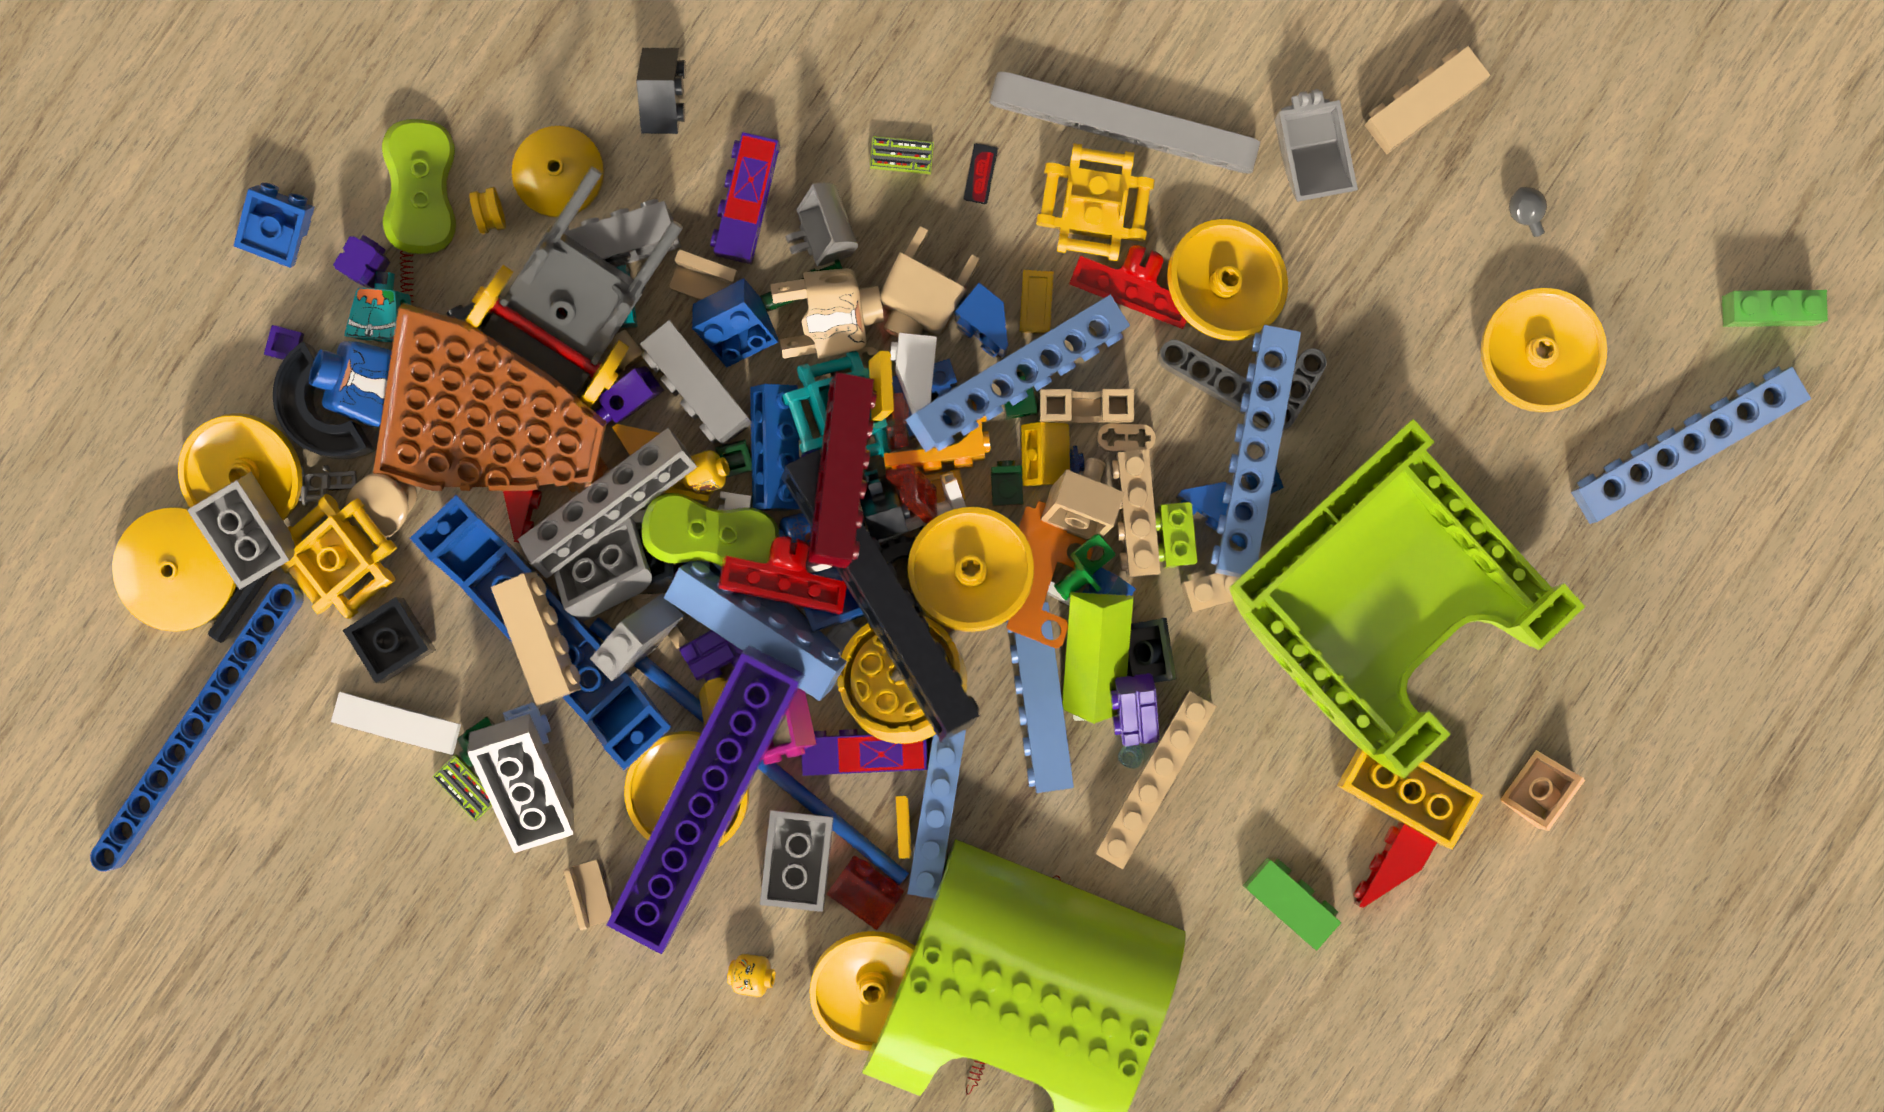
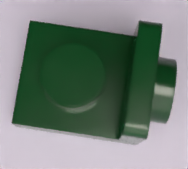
M1014 460L997 461V467H991L992 506L1024 504L1022 465L1015 466Z

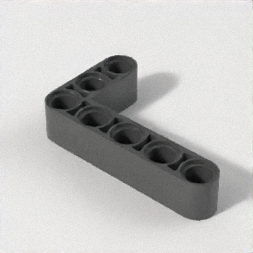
M1176 339L1169 340L1161 347L1158 361L1165 370L1245 415V412L1240 411L1243 394H1249L1251 382H1247L1246 378L1182 341ZM1166 349H1177L1181 354V360L1177 363L1169 362L1165 357ZM1307 349L1296 359L1292 383L1299 384L1303 394L1301 398H1294L1289 394L1286 410L1287 422L1283 426V431L1287 430L1295 422L1326 368V357L1318 349ZM1305 357H1313L1317 361V371L1311 372L1304 367L1303 360ZM1196 363L1206 366L1207 377L1197 378L1194 376L1192 366ZM1221 379H1229L1233 382L1234 391L1232 393L1226 394L1220 390L1219 381ZM1260 386L1258 387L1262 397L1271 398L1274 396V394ZM1258 414L1253 416L1255 422L1266 428L1269 426L1268 419L1264 415Z

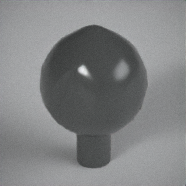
M1520 187L1509 201L1510 215L1519 224L1529 225L1533 237L1541 236L1545 233L1540 220L1543 219L1547 211L1546 199L1535 188Z

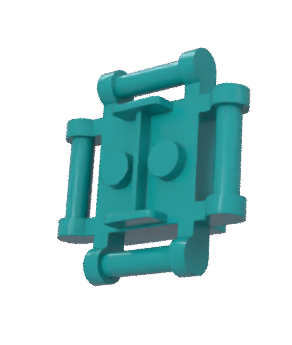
M857 351L848 352L845 357L811 366L808 363L799 365L797 367L798 377L804 388L782 395L785 405H789L801 440L799 447L802 455L822 449L830 381L833 379L831 377L815 382L814 377L849 368L852 372L846 374L870 378L869 369L863 367ZM808 399L821 436L820 438L813 439L801 404L802 400ZM895 402L894 411L887 416V419L885 418L882 421L873 420L872 435H874L876 442L866 445V450H870V457L876 455L884 457V454L891 453V445L886 431L896 430L906 425L903 416H899ZM870 409V417H869V420H872V417H871V409Z

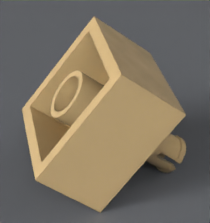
M1088 458L1083 475L1066 470L1050 489L1041 520L1088 540L1096 533L1103 537L1115 524L1125 492L1100 483L1106 464L1099 459Z

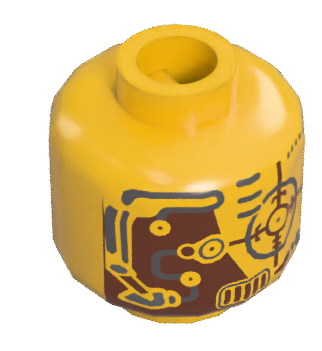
M713 450L691 455L697 468L682 478L685 487L696 494H705L723 488L726 483V476L730 473L727 460L724 457L720 458Z

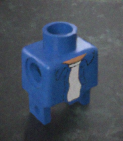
M356 341L341 342L336 354L321 349L313 361L309 375V384L325 390L322 398L324 408L363 424L379 427L382 419L392 350Z

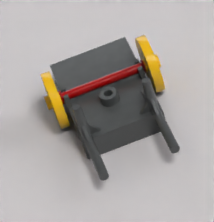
M594 167L589 169L555 224L551 225L502 301L500 302L501 298L499 295L514 273L513 270L504 264L487 288L480 287L471 301L476 305L465 321L478 329L486 315L494 312L482 332L552 376L574 395L577 394L588 376L591 375L589 378L592 380L580 397V400L590 408L604 388L609 390L619 374L615 370L627 353L629 346L618 340L603 363H598V361L643 294L646 283L683 229L679 223L671 222L634 279L564 234L602 175ZM558 308H565L568 315H561Z

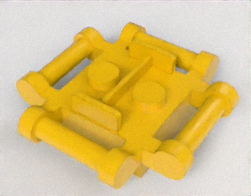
M1073 143L1070 167L1058 163H1045L1044 173L1047 176L1041 214L1037 215L1036 224L1043 227L1060 229L1057 252L1066 253V250L1108 256V260L1118 261L1121 239L1146 241L1145 221L1150 190L1154 189L1155 180L1149 177L1131 176L1134 152L1125 151V154L1082 148L1083 144ZM1080 160L1118 165L1122 166L1121 174L1082 169L1079 168ZM1059 177L1068 178L1062 218L1053 216ZM1129 188L1138 189L1133 225L1132 228H1124L1123 223ZM1069 233L1111 239V244L1071 239L1068 236Z
M325 494L318 500V505L296 525L287 527L294 541L295 554L291 560L280 567L285 573H289L313 603L312 609L317 615L327 610L333 603L345 618L351 619L358 613V608L381 588L388 587L395 581L392 572L385 568L380 561L393 553L397 546L392 540H387L363 509L365 505L360 498L353 500L340 511L337 501L331 495ZM327 515L328 519L302 541V535L323 516ZM352 516H354V518L361 525V527L364 529L367 535L378 547V549H376L374 552H372V550L374 549L373 545L363 534L360 528L357 525L352 526L348 521ZM370 571L375 578L350 600L347 599L344 593Z

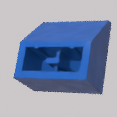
M745 278L693 304L692 329L726 367L778 343V336L761 297Z
M978 283L955 311V321L958 324L956 328L970 339L973 335L979 339L982 344L980 347L991 357L995 358L996 355H999L1003 359L1008 349L1004 303L987 288Z

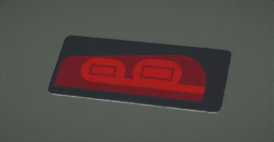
M974 144L964 193L965 201L980 204L988 203L998 152L997 147Z

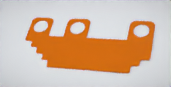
M1039 501L1035 509L1029 506L1025 508L1019 525V529L1025 535L1032 550L1034 560L1033 584L1025 603L1008 620L1006 627L1010 631L1050 647L1060 648L1067 633L1068 622L1064 618L1042 610L1057 562L1075 568V562L1071 561L1067 556V548L1073 543L1082 545L1086 540L1042 521L1041 517L1046 503ZM1091 547L1087 552V558L1089 560L1092 556L1093 547ZM1048 620L1057 622L1061 628L1060 636L1055 640H1049L1042 634V625Z

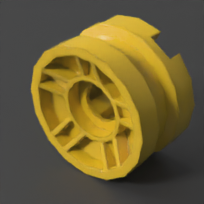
M494 186L486 188V192L482 193L478 191L470 192V204L479 232L486 234L493 228L497 230L506 229L505 216L496 188Z

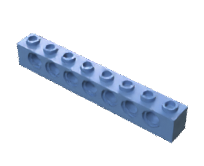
M1110 294L916 411L906 419V422L925 452L935 446L940 451L954 442L952 436L961 431L962 435L965 436L979 427L977 421L985 416L988 421L1004 411L1001 406L1010 401L1012 406L1028 397L1026 390L1033 386L1036 391L1040 390L1052 382L1050 376L1057 371L1062 376L1076 367L1075 360L1082 357L1085 362L1100 352L1098 346L1106 343L1110 347L1124 338L1121 332L1128 328L1130 324ZM1089 326L1095 329L1097 337L1090 333ZM1065 340L1071 343L1073 351L1066 347ZM1041 355L1047 357L1049 366L1042 362ZM1017 369L1024 373L1025 381L1018 377ZM992 384L1000 388L1001 396L993 391ZM967 399L975 402L977 411L969 407ZM942 414H946L951 418L952 426L947 425L943 421Z
M1264 325L1261 333H1255L1252 351L1257 352L1255 364L1249 363L1246 381L1251 382L1249 394H1243L1240 411L1245 412L1244 423H1238L1234 442H1239L1240 444L1238 454H1232L1228 472L1234 473L1232 485L1226 484L1223 496V503H1228L1226 516L1220 515L1217 533L1222 534L1220 546H1214L1211 564L1216 565L1215 573L1240 578L1258 561L1301 336L1299 331ZM1269 354L1277 356L1280 360V366L1276 368L1267 366L1264 357ZM1263 384L1270 385L1274 390V396L1271 398L1262 397L1258 387ZM1258 414L1264 415L1268 419L1269 426L1264 429L1257 428L1253 423V416ZM1249 445H1258L1263 451V457L1260 459L1251 458L1247 453V447ZM1244 475L1253 476L1257 480V488L1253 490L1244 488L1241 484V477ZM1240 505L1247 506L1251 510V518L1249 520H1240L1235 514V508ZM1232 536L1242 537L1246 543L1245 549L1242 551L1233 550L1229 544V539Z
M1780 366L1770 370L1762 375L1765 381L1756 386L1753 381L1736 390L1739 396L1728 401L1727 397L1718 400L1710 405L1712 411L1702 416L1700 412L1692 415L1683 421L1685 427L1675 431L1672 427L1656 436L1659 442L1649 447L1647 443H1644L1630 451L1632 457L1622 462L1618 458L1604 466L1603 468L1606 472L1602 475L1595 477L1594 474H1590L1578 481L1579 488L1571 493L1589 524L1599 522L1810 400L1811 397L1794 368L1790 367L1781 370ZM1765 390H1769L1773 394L1774 401L1772 405L1764 400L1763 394ZM1738 405L1744 406L1747 410V418L1745 420H1742L1737 415ZM1712 420L1717 421L1721 426L1719 435L1713 434L1710 429ZM1686 435L1694 440L1695 445L1692 451L1684 446L1683 440ZM1659 450L1665 452L1668 456L1666 466L1660 465L1657 461ZM1632 466H1636L1641 470L1642 476L1639 482L1634 481L1630 476ZM1606 481L1611 482L1615 487L1613 497H1609L1604 493L1603 485Z

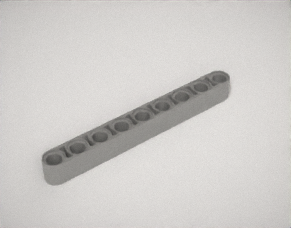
M997 72L989 100L991 105L1001 109L1241 173H1253L1260 147V141L1245 135L1008 72Z

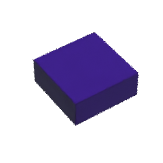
M272 325L264 355L284 360L292 349L303 342L304 334Z

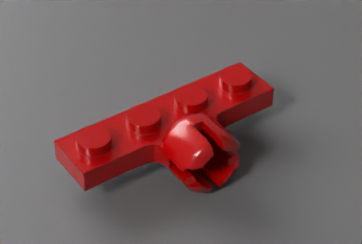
M1134 245L1130 247L1124 264L1120 269L1111 268L1080 255L1069 285L1102 298L1111 294L1117 304L1184 329L1187 321L1176 308L1170 291L1157 284V277L1164 262L1161 254L1152 250L1146 266L1143 267L1140 263L1146 248Z
M781 536L771 542L767 563H759L726 555L723 558L718 588L841 614L843 612L847 586L844 581L807 572L806 561L809 549L807 543L800 539H796V543H791V537Z

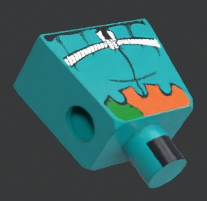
M376 271L374 289L358 288L356 290L344 336L366 341L394 342L398 309L403 303L411 305L409 294L393 290L394 273Z

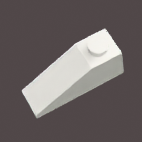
M899 333L898 342L891 343V361H896V375L911 413L914 414L930 404L937 337Z

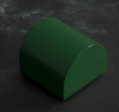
M746 439L715 447L716 453L720 458L724 457L728 462L730 473L726 478L752 471V459Z

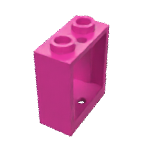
M798 688L786 712L791 742L774 747L772 740L762 759L764 765L783 761L781 755L786 754L787 758L806 754L804 748L817 745L806 693Z

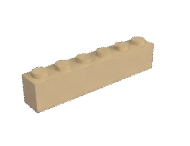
M1191 691L1184 693L1159 737L1160 740L1154 745L1093 852L1122 870L1124 869L1217 706Z

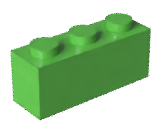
M1827 290L1732 291L1722 296L1723 327L1816 326L1828 321Z
M1266 858L1242 886L1317 951L1341 924L1335 917L1339 912L1327 901L1324 900L1320 904L1314 899L1312 895L1315 891L1302 879L1296 883L1288 876L1292 870L1278 858L1275 862Z

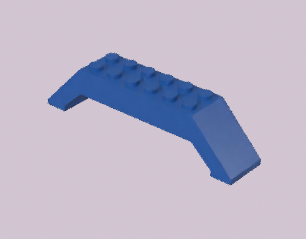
M455 495L417 530L410 539L430 561L436 564L466 592L511 641L491 587L523 573L536 571L504 537L458 495ZM537 573L546 586L545 596L549 606L556 612L558 619L556 624L559 632L568 643V655L571 663L580 674L579 683L581 689L562 698L585 721L602 744L603 749L625 771L672 727L628 670L611 681L590 658L603 643L583 622L564 610L561 598Z

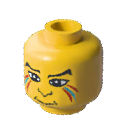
M741 954L736 960L731 961L728 968L727 982L729 985H732L733 991L737 994L761 997L768 988L774 986L776 971L771 969L769 959L764 956Z

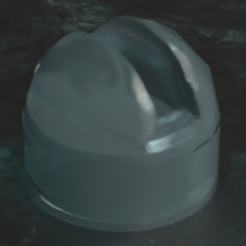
M1123 745L1118 753V759L1121 764L1131 769L1138 768L1145 757V750L1140 745Z

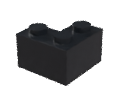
M642 48L636 79L641 134H678L680 122H685V103H679V95H683L686 62L685 60H680L679 48Z

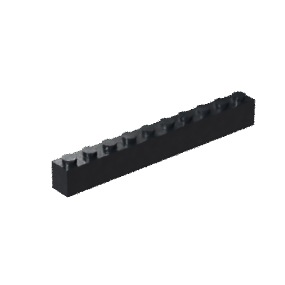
M818 450L786 465L781 477L811 528L813 526L821 454ZM863 518L860 529H856L855 540L860 543L857 559H853L846 568L836 567L939 740L943 742L974 725L980 717L978 704L963 689L961 676L957 670L951 669L946 661L944 648L932 638L929 633L930 627L927 620L922 615H918L913 607L914 602L911 594L899 584L894 566L890 562L885 561L881 554V546L874 536H870L865 528V520Z

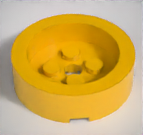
M924 617L930 627L929 633L934 641L939 642L944 648L946 661L951 669L957 670L961 676L962 687L966 692L967 671L958 648L949 634L939 624ZM867 623L852 636L841 654V658L846 660L847 663L837 679V685L845 707L866 732L880 740L906 744L930 738L936 734L904 680L894 682L892 679V673L897 668L871 625Z

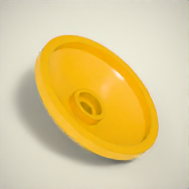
M549 126L533 132L520 144L512 162V180L517 194L529 208L539 214L558 218L591 167L598 169L602 175L577 213L587 208L595 200L602 187L604 165L599 150L585 134L567 126ZM552 163H559L558 171L551 172L549 170Z

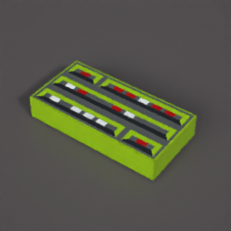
M873 136L870 169L931 175L934 142Z
M454 755L432 776L474 821H477L492 807L481 780L457 755Z

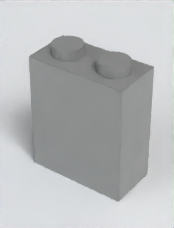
M663 593L621 621L590 658L611 681L651 654L684 616L672 603L664 599L665 595Z

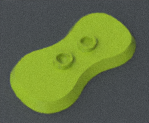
M407 119L394 123L388 128L382 141V154L391 177V195L383 215L384 232L389 242L402 251L418 254L438 252L450 244L456 230L455 215L447 196V177L455 156L452 137L442 125L429 120Z
M679 493L663 494L652 500L645 511L642 523L644 547L653 557L666 563H683L699 560L715 563L722 567L723 558L726 555L759 563H767L771 542L780 537L776 522L762 510L750 507L731 510L712 509Z

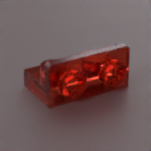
M902 464L898 465L896 469L886 471V478L900 490V498L903 504L911 509L925 524H928L937 517V487L916 466Z
M853 856L831 886L827 895L872 928L878 930L904 891L894 880L884 877L873 869L869 862Z

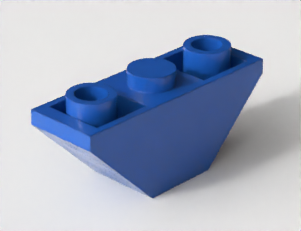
M1221 482L1181 490L1176 498L1181 501L1180 503L1190 502L1193 515L1196 512L1207 518L1205 524L1217 531L1220 515L1226 516L1228 503H1223V496L1226 484L1228 483ZM1240 505L1235 508V514L1240 520H1249L1251 518V510L1247 506ZM1232 536L1230 540L1237 546L1245 549V540L1240 536Z

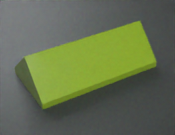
M1070 592L1062 705L1063 710L1093 724L1118 715V709H1112L1110 691L1116 690L1115 679L1117 677L1127 676L1133 596Z

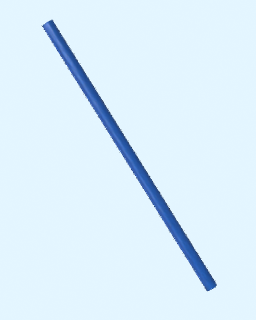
M600 617L589 628L603 641L614 630ZM647 656L634 665L704 723L700 700ZM761 761L758 767L760 771L812 814L833 817V831L898 885L903 882L909 874L905 869L778 764L764 765V761Z

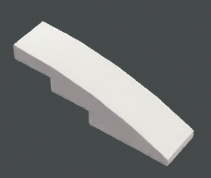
M343 692L338 694L331 720L333 723L452 755L461 724Z

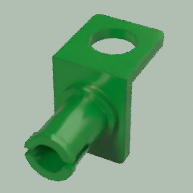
M1096 533L1070 554L1075 562V569L1053 586L1065 601L1070 597V592L1078 591L1086 583L1091 584L1099 592L1102 588L1093 576V573L1115 557L1114 550L1100 534ZM1093 546H1101L1103 548L1102 557L1095 561L1089 560L1087 558L1088 550Z

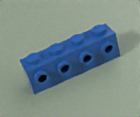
M761 384L750 387L753 508L762 511L800 509L781 478L785 466L801 458L799 456L800 437L789 405H785L782 397L787 392L797 390L798 385Z

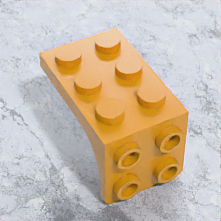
M971 400L972 410L977 411L975 402ZM984 416L977 421L979 427L968 433L962 441L947 446L940 451L937 448H932L927 452L921 449L884 454L886 471H892L893 476L911 474V469L923 467L924 472H936L942 470V465L954 464V469L973 467V462L984 461L985 453L990 452L989 432L982 431L981 423L986 422V417Z

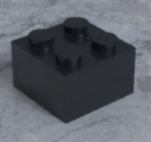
M394 597L343 630L375 683L387 682L436 651L407 602L401 597Z

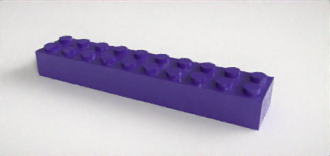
M750 645L742 652L606 926L662 955L675 934L805 676L804 673Z

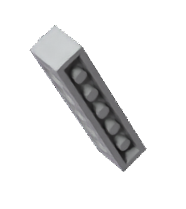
M667 428L521 536L518 541L529 562L547 579L697 468L682 442Z

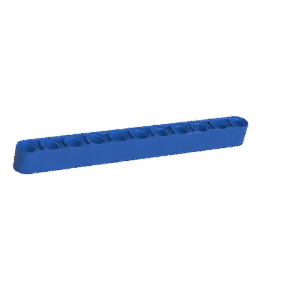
M277 584L270 589L92 849L90 861L95 869L99 871L115 870L121 868L128 861L302 606L304 596L297 586ZM285 590H289L292 595V600L287 606H283L280 601L281 593ZM270 615L274 620V627L271 631L266 632L263 628V620L266 616ZM253 641L256 645V653L253 657L249 658L245 653V647L248 642ZM232 667H235L239 673L238 680L235 683H231L228 680V671ZM214 693H217L221 698V704L217 709H214L210 704V698ZM197 718L203 723V731L199 735L195 734L192 729L193 722ZM179 744L186 751L182 761L178 760L175 756V749ZM161 770L168 777L167 784L164 787L157 781L158 773ZM143 796L150 802V808L146 813L140 808V800ZM125 822L132 828V834L129 838H126L122 833V827ZM107 849L114 853L112 864H108L105 861L104 853Z

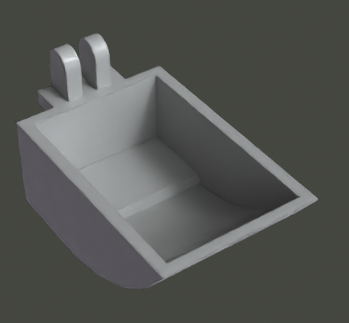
M1319 89L1312 90L1308 94L1307 91L1300 92L1297 96H1292V105L1282 108L1274 121L1285 172L1296 201L1357 191L1358 188L1340 100L1330 102L1329 99H1324L1323 92L1319 91Z
M832 183L812 184L796 209L801 222L800 231L788 234L785 238L787 243L804 239L803 243L791 246L789 248L791 254H796L808 250L809 256L813 255L818 267L834 262L836 259L841 260L851 257L858 248V244L837 186Z

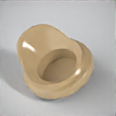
M369 474L352 487L347 496L345 507L353 500L360 498L365 505L363 509L383 535L389 538L405 522L408 513L416 503L417 492L414 485L394 480L384 474ZM352 516L348 520L352 526L357 525L367 539L371 540L354 516Z

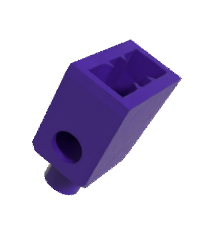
M647 366L635 368L598 397L602 405L596 408L594 412L607 421L606 424L611 420H614L616 423L624 421L665 390ZM620 396L623 398L624 401L623 406L619 402Z

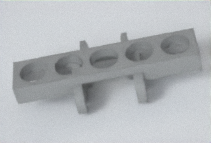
M329 465L323 466L325 473L304 474V469L301 466L302 497H299V501H302L303 506H307L308 502L318 501L327 494V490L352 489L357 483V474L355 471L330 472ZM315 476L320 477L322 480V484L318 488H314L311 485V480ZM343 476H351L352 484H342ZM331 477L337 478L336 485H331ZM308 491H320L321 495H308Z

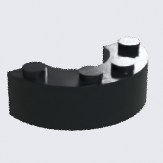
M304 341L298 344L282 361L273 385L274 410L285 433L302 448L327 458L354 459L374 452L373 446L359 424L353 421L340 425L326 424L318 416L313 403L316 387L309 384L310 370L317 353L313 346Z

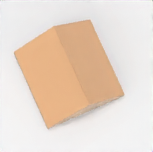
M1536 750L1500 801L1537 828L1549 831L1585 779Z

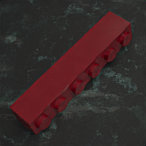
M837 372L830 381L808 562L846 568L853 559H857L860 543L855 540L856 529H860L863 520V510H859L860 499L864 498L867 485L866 480H862L863 469L868 467L870 450H866L867 439L871 438L873 432V420H869L870 409H874L877 399V391L873 390L874 379Z

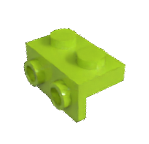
M1184 502L1158 506V513H1155L1156 530L1160 531L1161 543H1158L1159 561L1163 562V568L1196 564L1197 553L1192 504Z

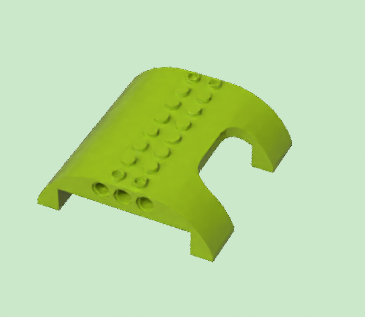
M1414 419L1407 423L1229 587L1233 601L1247 625L1280 666L1351 741L1383 767L1402 778H1405L1451 735L1430 711L1419 713L1410 703L1407 694L1408 679L1412 673L1449 637L1465 624L1479 621L1492 624L1517 640L1539 650L1586 607L1565 583L1551 587L1426 451L1434 441Z
M955 839L944 865V876L878 1041L872 1044L862 1073L920 1096L941 1065L951 1059L965 1057L979 1060L1043 1087L1052 1098V1112H1128L1175 990L1184 954L1186 931Z

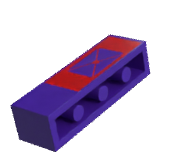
M742 132L740 141L735 140L732 150V158L736 159L733 170L728 169L725 179V188H729L726 200L721 199L717 216L721 218L719 230H713L710 247H714L716 257L752 265L780 150L778 140Z
M857 729L839 730V736H827L826 730L814 731L817 745L804 748L806 754L802 755L803 776L928 770L926 739L906 744L891 743L880 740L871 734L858 735Z

